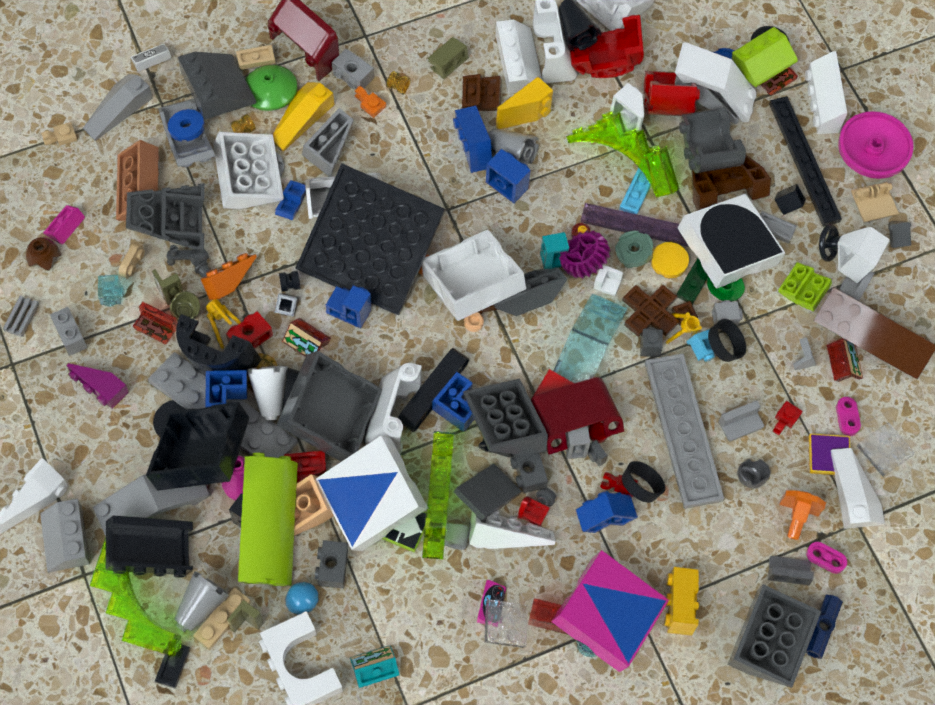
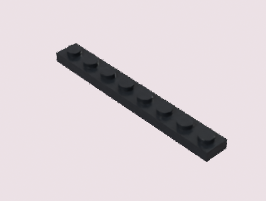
M788 96L770 100V108L822 226L841 222V215Z

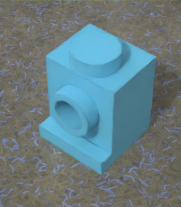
M709 330L697 333L686 341L688 345H691L698 361L704 359L705 362H708L715 358V353L708 340Z

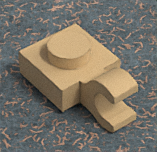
M71 122L53 127L54 132L44 131L41 133L45 145L58 141L59 146L77 141Z

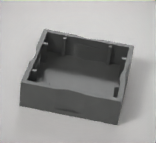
M315 351L306 355L277 426L342 462L358 451L365 435L367 422L375 410L383 389L365 378L349 372L341 364L323 353Z

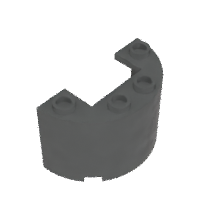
M725 108L682 115L679 130L684 137V157L688 159L690 170H693L695 173L737 167L744 164L746 149L741 139H732L730 135V117Z

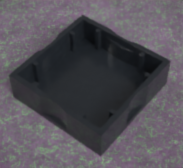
M239 402L213 405L202 409L192 408L168 412L160 433L158 446L153 453L146 473L147 478L157 491L230 482L250 417Z

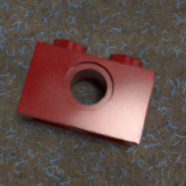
M256 311L254 314L247 315L240 324L232 326L226 333L228 342L232 335L249 341L254 348H257L271 338L273 332L268 322ZM247 331H252V332H253V333L250 334V335H245V334H244V333L247 332Z

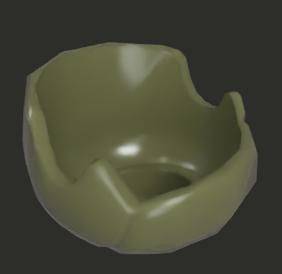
M188 291L177 293L170 304L171 316L176 321H178L181 314L195 319L200 311L199 298L194 293Z

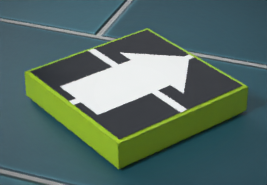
M422 512L407 523L392 529L382 539L415 553L431 518V514Z

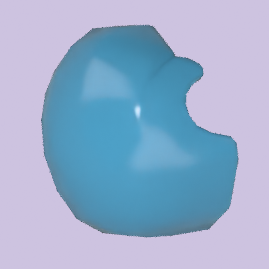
M299 582L291 586L285 597L287 608L296 615L306 611L311 612L319 601L318 591L315 586L307 582Z

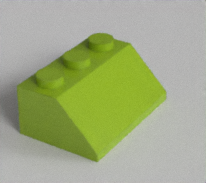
M775 27L732 52L733 62L754 87L761 85L798 62L787 37Z

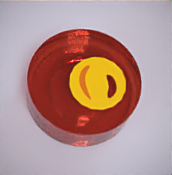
M578 223L573 226L571 236L573 238V235L577 236L579 232L584 234L586 230L591 231L588 225Z

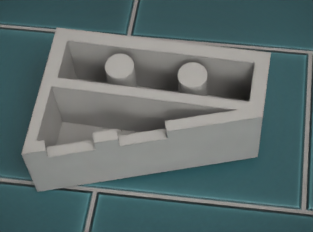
M338 108L303 145L302 155L329 177L332 176L352 129L353 118Z

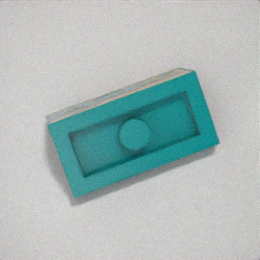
M391 646L382 647L350 658L359 688L400 675Z

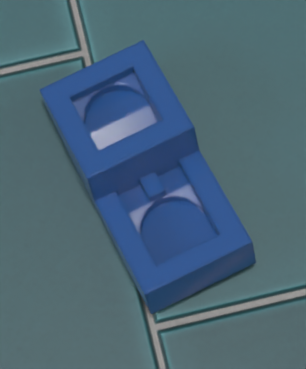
M290 180L283 191L284 199L280 201L275 209V215L293 220L305 197L306 185Z

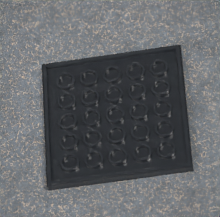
M341 163L295 269L334 287L337 286L351 290L353 285L358 288L363 287L371 293L372 304L399 316L446 209Z

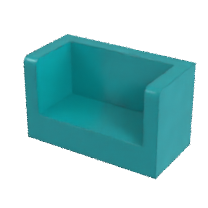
M565 232L542 236L540 256L544 269L562 267L559 259L561 256L560 252L569 250Z

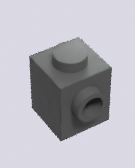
M653 327L643 329L640 337V356L660 357L663 348V330H657Z

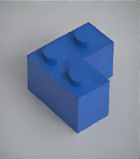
M354 285L351 290L336 286L326 303V313L361 329L371 312V293L363 287L358 288Z
M247 370L206 371L205 408L226 404L227 400L247 399Z
M456 372L432 402V410L462 432H465L475 420L463 395V391L472 389L473 383Z
M601 492L597 495V498L583 502V506L576 509L582 531L588 533H596L609 525L623 526L638 518L631 495H624L620 492Z

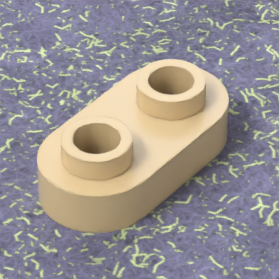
M134 242L130 246L120 265L119 276L129 278L134 275L138 261H141L145 254L143 245Z

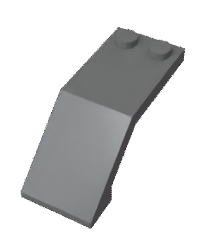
M194 99L158 108L172 154L178 167H189L194 162H207L211 160V157H215L205 131L192 141L182 140V142L173 139L168 131L169 119L175 113L186 109L198 111ZM185 124L183 127H188L190 124Z
M145 474L95 505L93 509L106 536V521L113 515L153 518L160 513L191 504L195 506L211 496L206 485L157 491Z

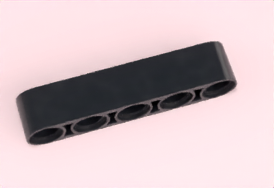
M454 348L450 349L399 414L398 419L401 420L403 426L412 432L419 428L432 411L434 398L456 372L461 374L469 362L467 356Z

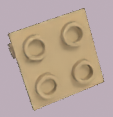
M884 182L851 190L864 223L899 215L890 194V190H892L891 183Z

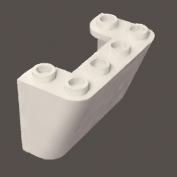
M535 0L533 15L534 33L541 38L553 37L554 41L543 44L545 66L542 71V79L545 83L572 81L577 77V71L571 65V52L566 43L559 7L555 0ZM555 48L556 55L549 53V49Z

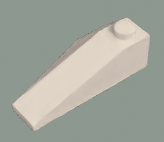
M851 448L831 450L844 529L885 525L882 505Z
M43 458L27 473L24 478L26 483L22 489L15 490L12 494V503L4 506L0 511V534L65 494L68 487L65 479Z
M499 510L484 520H481L473 511L471 513L468 537L469 544L476 548L497 549L555 545L556 541L553 531L532 523L522 524L517 520V517L512 515L510 518L499 515Z

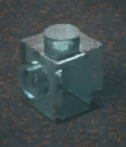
M118 275L98 276V299L100 304L108 307L121 304V297H124V287L121 285Z

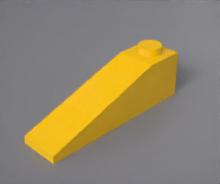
M307 82L297 91L272 134L274 144L282 151H285L334 106L333 92L320 82Z

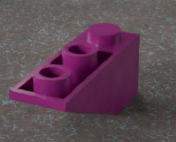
M70 363L66 365L70 378L75 382L79 380L83 384L84 390L89 394L93 392L97 396L96 399L103 406L108 405L113 409L129 393L126 384L111 372Z

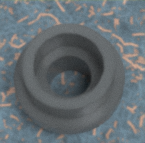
M544 487L536 493L539 503L545 506H552L555 503L556 495L551 489Z

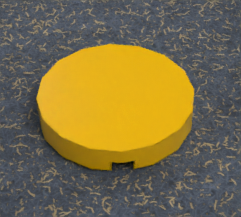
M664 242L654 249L651 266L657 274H661L665 278H677L683 275L687 269L689 256L681 245L673 242Z

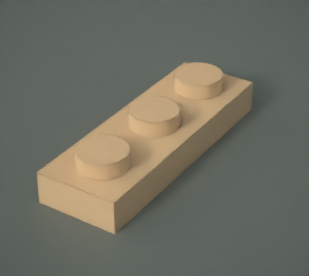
M234 587L229 593L228 598L214 610L195 632L193 638L210 651L229 629L230 626L227 619L243 600L249 604L251 600Z

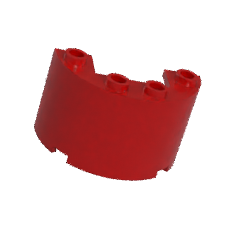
M640 15L622 18L625 28L601 32V36L598 35L597 37L598 41L591 47L581 51L579 48L574 49L575 51L570 50L573 68L580 74H591L593 78H613L633 71L634 66L640 65L644 58Z
M645 71V114L682 116L683 114L695 113V100H699L700 89H697L695 83H691V86L675 85V72Z

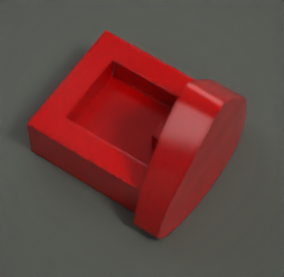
M526 496L522 500L517 518L524 519L541 527L550 508Z

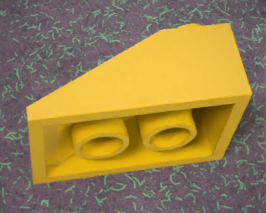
M536 77L497 107L496 128L504 129L535 122L542 117H546L551 112L553 90L539 77Z

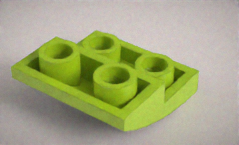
M797 262L778 289V292L792 302L814 312L832 285V279L814 273V268Z

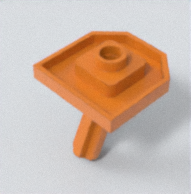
M786 490L779 505L793 509L791 514L792 521L787 537L798 540L808 515L812 514L819 517L825 509L826 502L820 497L805 491Z

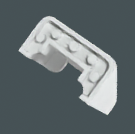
M576 0L611 31L625 28L622 18L631 15H641L654 2V0Z
M406 363L382 377L379 387L383 390L365 430L364 442L366 445L379 436L389 437L401 455L403 448L401 443L403 424L400 419L392 417L397 397L407 400L410 393H416L421 387V365Z

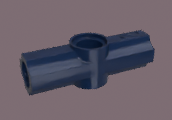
M825 595L820 608L819 619L806 650L808 656L822 659L843 603L839 597ZM819 623L826 624L828 630L821 629Z

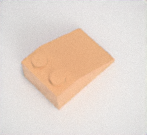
M311 474L296 485L294 536L316 527L334 516L316 481L318 476Z

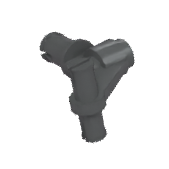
M176 245L170 246V250L166 255L168 265H174L175 260L190 259L191 263L195 265V273H199L202 278L207 276L206 272L210 271L207 263L209 255L205 249L204 252L198 250H178Z

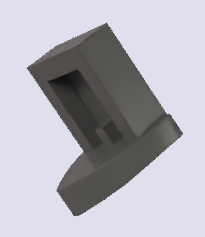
M891 221L888 223L891 248L911 246V222Z

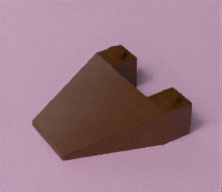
M747 155L745 156L744 164L741 166L695 173L691 170L692 199L697 210L717 204L718 195L743 189L747 191L752 200L770 196L771 178L764 167Z

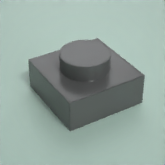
M597 440L591 442L588 456L592 462H596L598 466L606 463L607 454Z

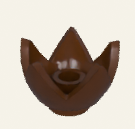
M45 237L32 240L26 248V260L29 267L38 264L41 268L49 271L53 258L61 256L58 246L51 239Z

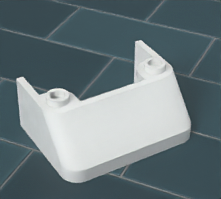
M365 173L382 181L380 173ZM336 176L305 180L309 219L318 217Z

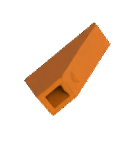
M241 254L236 257L237 261H228L221 265V269H212L206 272L207 276L200 280L209 300L220 299L235 291L256 259V254Z

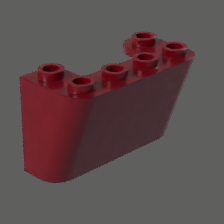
M593 377L540 393L531 398V402L548 434L546 449L548 455L568 449L566 432L598 422H603L605 437L625 432L622 417L603 379L600 377ZM611 422H614L617 426L615 429L608 428ZM561 439L559 446H551L553 440Z

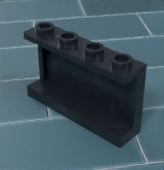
M113 515L106 521V570L113 571L114 574L133 572L134 575L154 573V576L157 577L166 576L167 574H172L175 578L186 577L187 574L193 571V566H189L188 535L193 530V522Z

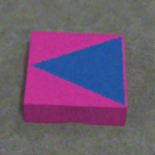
M601 550L591 559L578 579L574 591L565 599L551 622L575 640L587 645L595 655L618 672H621L630 666L669 600Z

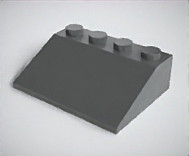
M195 51L178 57L181 74L204 120L257 103L232 54Z
M520 379L463 391L466 402L489 451L526 456L546 451L548 434Z
M763 584L755 594L727 665L746 674L792 688L821 611Z

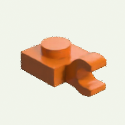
M361 86L355 90L357 93L355 97L362 102L360 107L373 118L386 107V102L372 92L368 95Z

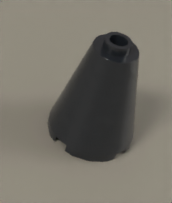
M564 0L559 6V12L567 46L571 51H575L574 49L579 48L580 51L585 50L598 41V35L601 36L602 34L601 29L575 0Z

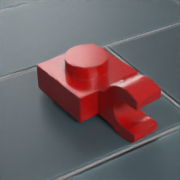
M786 400L775 416L778 423L772 432L779 436L786 426L792 428L803 411Z
M604 473L603 479L609 482L602 481L600 485L602 489L614 488L616 492L631 495L622 483V475L619 474L616 477L611 473Z

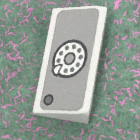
M163 43L130 58L139 72L171 59L169 49Z

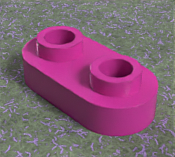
M843 397L836 404L839 428L844 435L854 436L861 427L857 403L850 397ZM844 404H849L850 408L845 407ZM848 422H852L854 426H850Z
M821 542L812 543L806 551L810 562L831 573H841L847 566V559L844 554ZM813 552H818L820 556L816 557ZM832 561H836L838 566H834Z

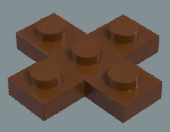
M635 285L622 299L623 302L635 311L625 321L624 326L639 337L643 329H647L652 325L657 330H663V335L666 337L679 324V320L666 310L677 299V296L664 285L651 296Z

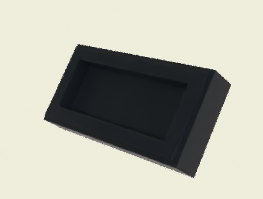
M169 642L155 678V683L176 689L189 655L190 647Z

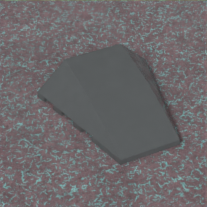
M205 183L192 187L185 185L175 189H170V187L162 188L159 191H153L152 189L127 192L126 229L204 252L202 206L205 199Z

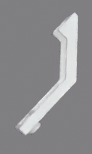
M683 43L675 74L682 83L692 82L719 92L742 123L749 122L753 112L756 91L733 60L692 44Z

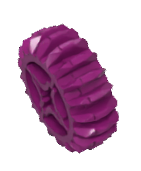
M586 230L584 234L579 232L577 236L573 235L571 240H567L569 250L560 252L561 256L559 259L562 268L567 274L576 279L578 277L584 279L585 276L590 277L592 273L597 274L598 269H603L602 265L607 264L611 250L608 241L602 234L594 230L591 232Z

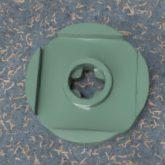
M634 230L620 236L615 246L618 260L625 267L633 268L642 266L652 260L654 246L648 234L645 233L644 235ZM632 246L639 248L638 251H631Z

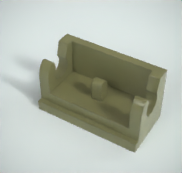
M454 37L450 38L428 57V62L433 65L431 69L441 76L442 79H445L469 58L467 46Z

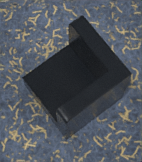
M798 184L779 191L775 197V202L783 215L803 207L806 200Z

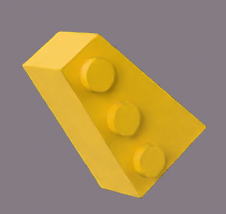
M673 567L672 572L667 575V585L670 586V593L666 594V598L669 600L666 606H669V611L665 613L664 626H667V633L692 636L699 625V619H696V610L699 608V602H697L699 570Z

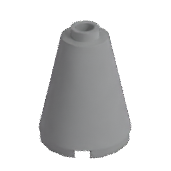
M493 129L488 132L491 139V148L498 153L503 149L505 152L511 153L520 163H525L526 165L533 163L539 148V144L536 143V140H538L536 136L501 129Z
M195 571L174 620L177 622L175 626L183 632H186L187 629L192 631L228 598L229 594L208 578L204 579L202 574Z

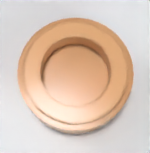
M478 312L464 318V326L471 332H477L483 327L484 319Z

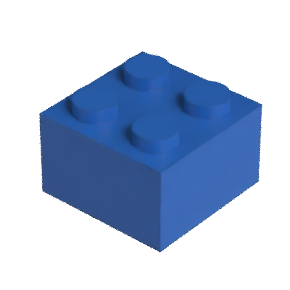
M501 149L487 163L486 183L515 204L529 188L531 170L525 163H520L511 153Z

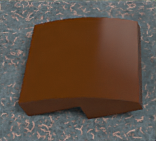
M481 74L463 76L462 108L476 106L478 111H497V107L501 105V77L482 78Z

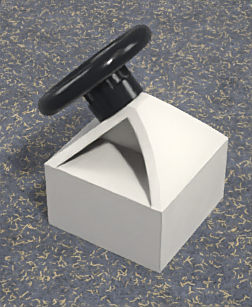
M828 224L823 228L820 235L819 252L821 258L826 262L832 261L838 252V271L858 283L876 267L890 239L872 227L839 236L837 227L833 224ZM826 248L829 249V252H830V255H829V256L826 255V252H825V249H826Z

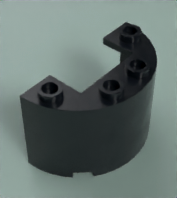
M182 314L180 315L176 327L177 342L185 356L204 376H206V371L247 370L248 375V369L256 368L262 359L249 341L232 335L224 352L209 347L210 336L195 330L199 321Z

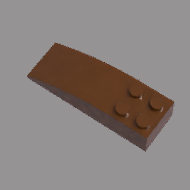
M833 287L814 319L815 322L915 379L919 378L935 352L934 343L836 287Z

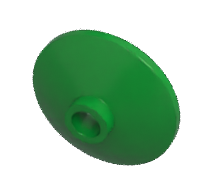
M709 277L707 279L709 291L719 300L736 301L744 293L745 285L742 278L717 289Z

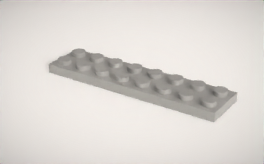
M173 352L148 378V383L185 409L205 408L206 376L201 374L187 360ZM227 400V403L239 402L250 417L240 447L248 455L264 453L265 457L279 458V456L289 454L297 445L298 440L271 420H266L265 417L261 416L260 412L243 400Z
M684 354L645 360L646 371L684 509L723 502V492Z

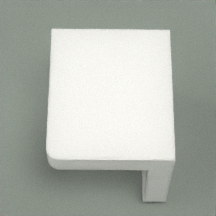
M602 265L603 269L599 270L593 289L615 296L621 283L623 272Z

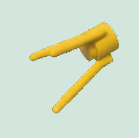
M216 299L207 304L206 310L208 314L206 316L210 320L220 348L224 349L214 319L220 320L223 318L231 325L232 322L227 317L228 315L238 324L241 321Z
M671 313L675 318L684 319L681 322V330L666 340L665 343L669 344L684 333L693 332L692 336L697 334L702 329L699 319L695 316H690V313Z

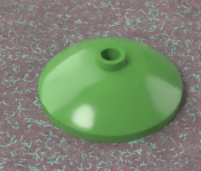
M279 65L259 67L253 70L245 79L257 102L251 106L259 110L272 111L283 108L294 99L297 93L298 86L294 74L289 69Z

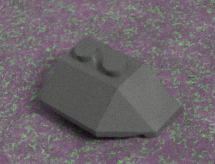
M559 267L533 270L524 274L526 290L493 304L495 309L514 316L525 314L552 303L567 279Z

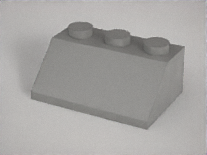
M73 499L57 502L40 513L47 572L90 565L83 509L79 500Z

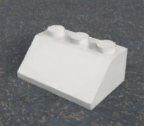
M627 83L613 96L606 127L634 149L637 146L644 119L643 97L636 87Z

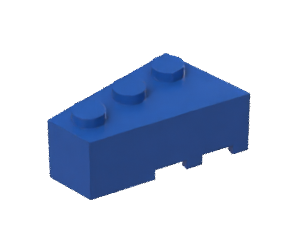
M472 106L455 110L453 125L457 129L459 140L462 142L471 173L487 170V163L492 159L491 139L477 107Z

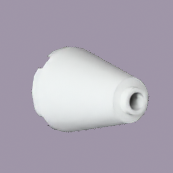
M288 366L248 369V375L260 414L266 420H276L277 416L282 413Z

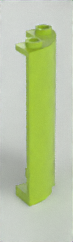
M252 453V456H245L238 582L244 584H267L270 586H292L298 463L291 461L289 456H279V458L265 457L264 453Z

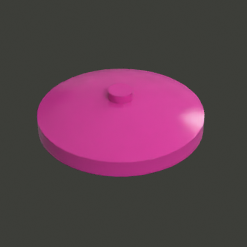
M874 111L863 112L850 118L843 126L838 139L839 152L844 162L855 172L876 179L889 178L904 170L912 157L914 148L912 136L902 122L891 115Z

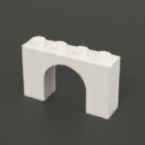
M307 611L260 633L262 640L258 642L263 653L267 651L270 656L267 662L272 672L277 671L279 678L276 681L280 690L285 689L288 697L284 698L287 705H316L343 692L333 668L309 679L296 678L289 674L285 668V658L289 650L295 645L316 636L315 628Z

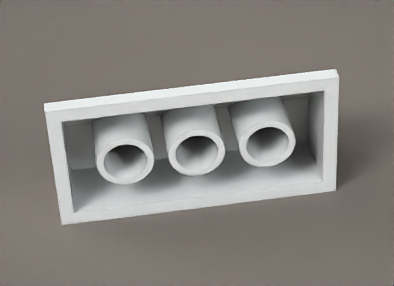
M514 19L497 21L495 35L508 94L517 93L536 77L542 80L531 28Z
M832 51L811 62L808 70L805 71V79L809 83L808 96H811L810 109L814 112L813 126L816 127L817 134L839 133L847 115L837 53Z

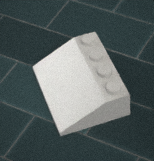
M219 132L213 146L223 208L243 209L282 201L284 197L273 135Z

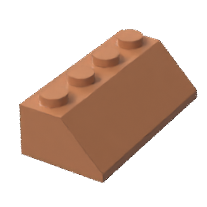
M139 140L117 155L116 220L126 221L127 192L152 189L153 191H159V156L157 146Z

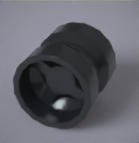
M298 270L292 271L289 274L285 272L279 273L281 292L292 288L294 290L301 289Z

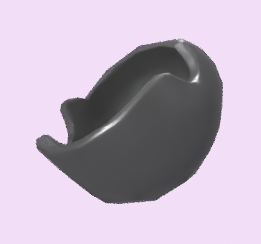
M747 459L739 465L737 470L741 484L752 489L763 486L771 474L769 465L762 459L757 461Z

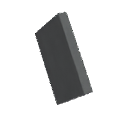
M495 464L490 465L454 490V493L481 520H484L518 497L522 492Z

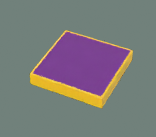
M810 434V473L835 475L831 450L850 448V436Z

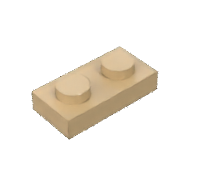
M272 45L236 51L240 70L276 64Z

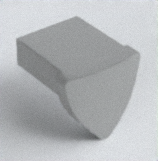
M807 337L799 339L805 357L793 364L794 369L800 370L815 366L816 362Z

